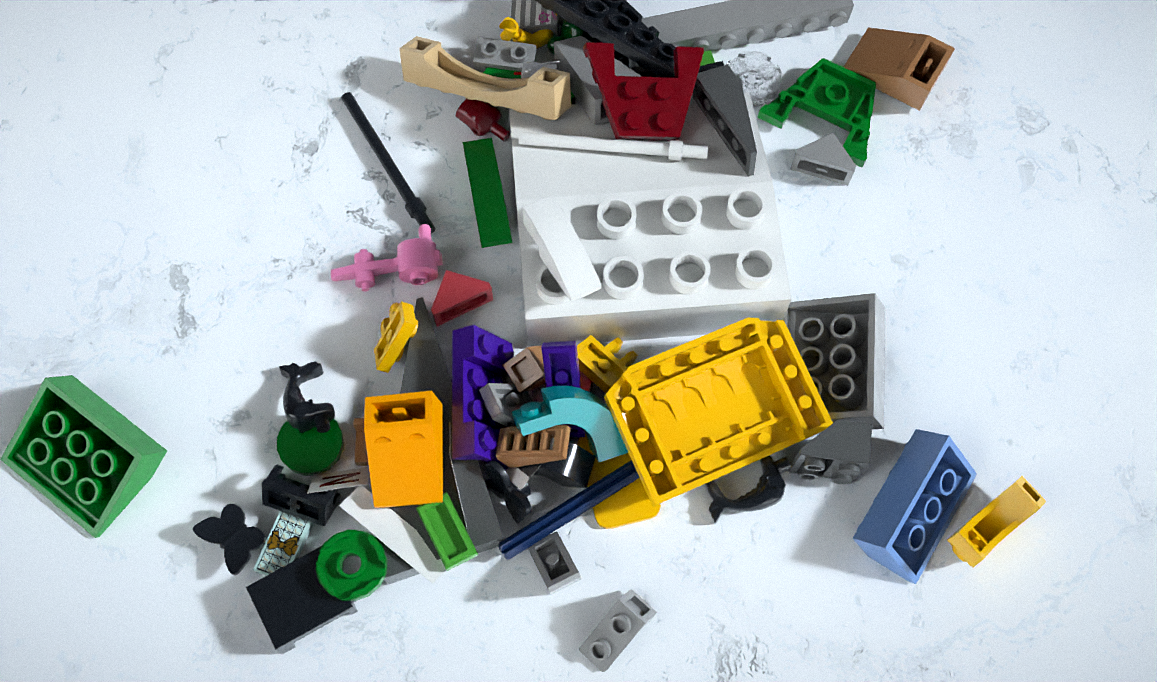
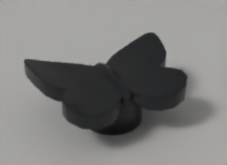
M491 460L485 464V471L489 477L485 480V484L497 497L504 499L509 513L518 524L523 521L525 516L531 513V504L527 498L531 495L530 487L526 483L522 489H519L510 481L505 469L496 461Z
M227 504L223 507L220 518L215 516L206 518L197 523L192 530L204 541L220 544V548L224 549L227 569L232 575L236 576L251 558L250 551L257 550L265 544L266 536L257 527H247L245 524V513L241 507L236 504Z

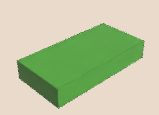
M447 492L443 494L442 503L422 504L416 508L446 571L478 556Z

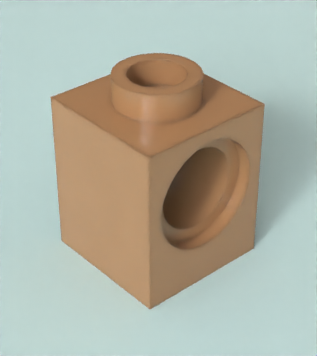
M542 345L526 347L503 364L519 393L536 390L546 383Z

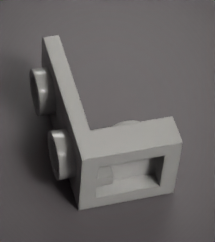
M478 37L473 59L474 70L483 73L487 67L522 72L523 62H534L536 45Z
M632 589L629 590L613 605L580 646L579 651L601 672H606L637 633L651 621L657 611Z

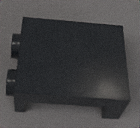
M322 546L246 587L275 650L282 654L295 648L294 643L339 617L347 613L353 615L358 612L354 604L356 601H342L330 595L319 583L315 568Z

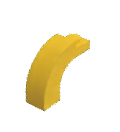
M1021 476L960 527L947 541L952 545L955 555L974 568L1007 535L1036 513L1045 504L1046 500Z

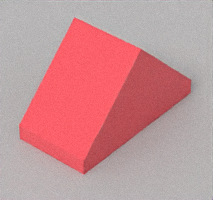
M446 270L431 308L436 326L438 327L493 301L492 287L489 282Z

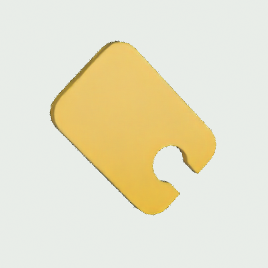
M587 436L580 437L577 445L593 455L589 448ZM629 453L602 462H598L595 458L587 487L631 461ZM640 478L592 507L595 520L601 528L614 529L650 520L657 516L661 506L660 504L652 506Z

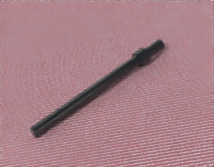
M344 93L341 96L342 101L405 201L406 211L411 218L416 219L419 226L422 224L429 225L432 234L436 228L426 214L427 208L420 197H416L352 93Z

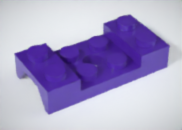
M474 324L452 330V459L483 460L486 462L494 460L507 470L509 467L496 458L499 432L503 425L492 420L490 414L485 409L484 400L479 390L488 383L503 384L502 376L508 375L503 364L514 357L512 343Z

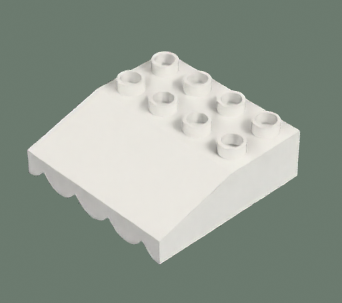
M750 92L744 93L757 149L755 170L752 176H747L699 108L693 96L690 100L681 136L677 141H683V145L708 146L707 159L682 157V160H669V156L519 144L520 132L607 139L616 138L610 122L594 125L581 104L571 105L557 120H546L541 116L519 113L514 109H509L527 347L540 346L544 342L576 341L578 345L590 335L600 343L611 342L616 338L622 341L706 335L748 317L772 322L783 320L792 296L773 181ZM632 140L657 143H670V141L660 140ZM549 195H553L573 226L601 283L600 290L572 302L539 256L538 245L523 225L522 207Z

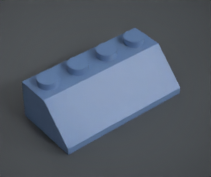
M919 429L914 431L853 536V540L868 557L913 584H917L977 475L949 435Z

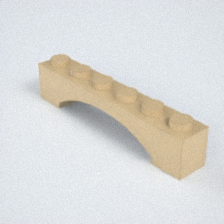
M416 36L399 48L403 80L414 83L419 87H429L440 90L443 93H453L464 96L469 100H480L493 106L514 109L519 113L541 116L546 120H557L571 107L570 73L542 67L528 78H500L484 74L464 65L448 54L441 47V42Z

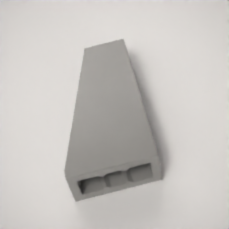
M577 36L554 42L555 61H560L557 64L556 70L570 73V90L594 125L609 122L602 103V94L592 76V67L589 59L585 57L583 52V46L586 42L590 41L583 36ZM614 58L616 76L642 77Z

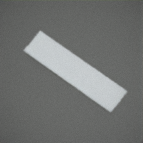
M357 486L339 505L432 584L446 571L441 559L437 560L418 531L389 507L375 508L373 495L364 486Z

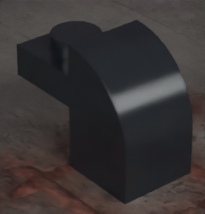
M569 442L566 459L542 463L533 475L546 476L560 486L587 488L596 457L580 446Z

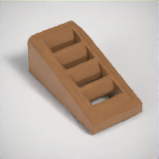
M556 425L525 436L521 435L517 426L501 428L496 458L509 468L564 460L567 458L571 428L568 425ZM551 438H554L553 450H549Z

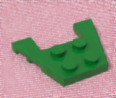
M822 58L797 78L796 83L786 91H781L778 97L769 105L765 104L760 109L758 118L782 129L793 108L798 107L850 132L843 147L855 165L862 168L868 153L867 145L870 137L869 129L873 113L876 82Z

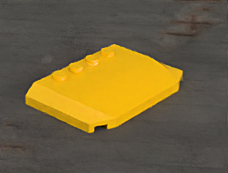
M748 317L629 366L604 396L653 507L819 434L833 424L784 320L772 322Z

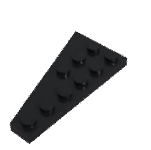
M535 0L543 8L553 11L564 18L566 22L587 32L592 38L598 39L603 43H614L615 52L625 55L640 67L648 69L659 77L675 78L673 50L676 47L659 39L660 32L654 26L648 28L642 22L643 16L626 0Z

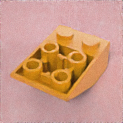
M433 391L365 397L364 433L374 507L386 508L442 503L443 404Z

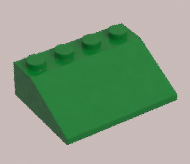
M73 375L45 377L0 460L94 538H98L150 481L166 455L167 450Z

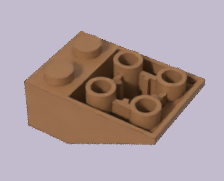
M868 27L843 67L876 82L877 90L920 111L946 68L955 48L930 35Z

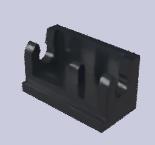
M278 464L275 465L267 478L261 483L262 505L325 527L341 500V494L337 493L339 489L307 494L309 485L286 478V475L281 473L284 467Z

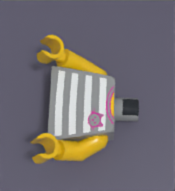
M512 0L511 18L506 17L499 25L500 29H504L500 37L505 41L511 40L512 42L533 44L538 49L546 45L552 36L558 35V25L562 26L565 19L553 11L543 8L535 0Z

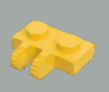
M402 301L401 303H393L390 306L389 317H385L380 325L382 336L374 348L376 370L389 373L395 362L400 361L406 342L409 338L414 337L418 328V320L415 318L413 305Z
M590 335L577 345L579 370L603 392L607 393L626 369L634 363L638 355L632 350L619 360L614 354L621 349L624 343L621 339L616 338L604 347Z

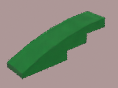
M492 137L462 142L481 248L512 243V236Z

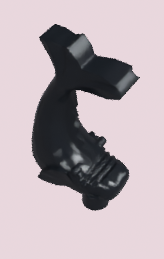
M314 361L299 366L292 362L290 365L279 366L281 375L289 379L283 395V409L289 424L293 428L298 429L300 433L307 432L314 427L317 428L319 433L328 432L331 428L330 422L335 418L333 405L327 402L313 403L312 399L305 401L299 388L302 383L317 378L324 373L321 363Z
M770 455L762 458L760 464L763 474L759 478L756 488L752 489L751 492H747L745 496L741 495L736 500L726 498L714 481L708 482V493L713 500L708 510L714 524L717 523L720 516L726 511L752 512L769 508L780 502L784 496L786 486L780 474L792 469L788 458L783 457L777 461H773Z

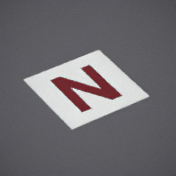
M369 467L314 475L307 494L366 485L370 477Z

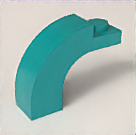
M572 386L543 388L541 392L544 401L528 402L522 405L520 409L512 411L514 422L522 436L560 424H573L585 430L589 448L598 462L628 453L608 406L596 395L584 389Z

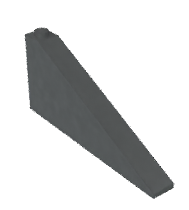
M421 297L416 299L414 313L416 320H418V328L414 337L409 339L400 394L433 391L443 404V494L448 493L477 553L499 547L498 544L504 540L478 460L452 459V383L424 299ZM450 424H451V459H450V454H449ZM420 505L389 507L417 530L432 554L439 560L440 557L416 510ZM375 536L383 546L388 560L387 573L384 578L388 585L420 574Z

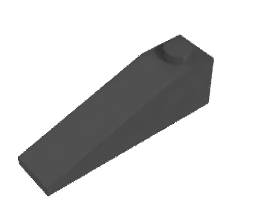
M728 64L698 73L693 89V99L747 176L754 175L757 149L741 78L734 74Z

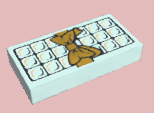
M280 511L253 571L267 576L298 559L314 523Z

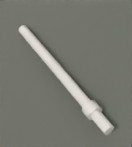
M530 132L519 133V144L669 156V160H682V157L707 159L708 146L683 145V141L670 140V143Z

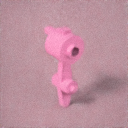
M422 224L418 229L419 238L408 239L398 244L396 258L374 261L372 253L368 252L367 249H361L359 253L354 255V264L331 270V280L355 279L356 287L362 288V291L367 292L371 287L375 286V276L398 271L400 280L413 285H423L438 277V266L443 265L442 253L440 250H437L436 244L432 241L430 226Z

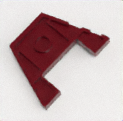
M586 42L583 46V52L585 57L589 59L592 67V76L602 94V103L615 138L622 140L677 141L681 136L704 54V47L677 46L673 50L675 78L615 75L614 43Z

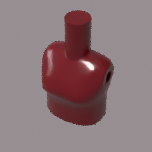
M465 99L456 111L455 117L466 124L476 136H484L491 132L505 142L511 134L510 131L498 123L501 119V113L499 109L490 103Z

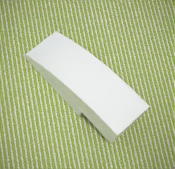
M553 195L523 206V225L538 245L539 256L569 300L572 302L600 290L601 283L573 226Z

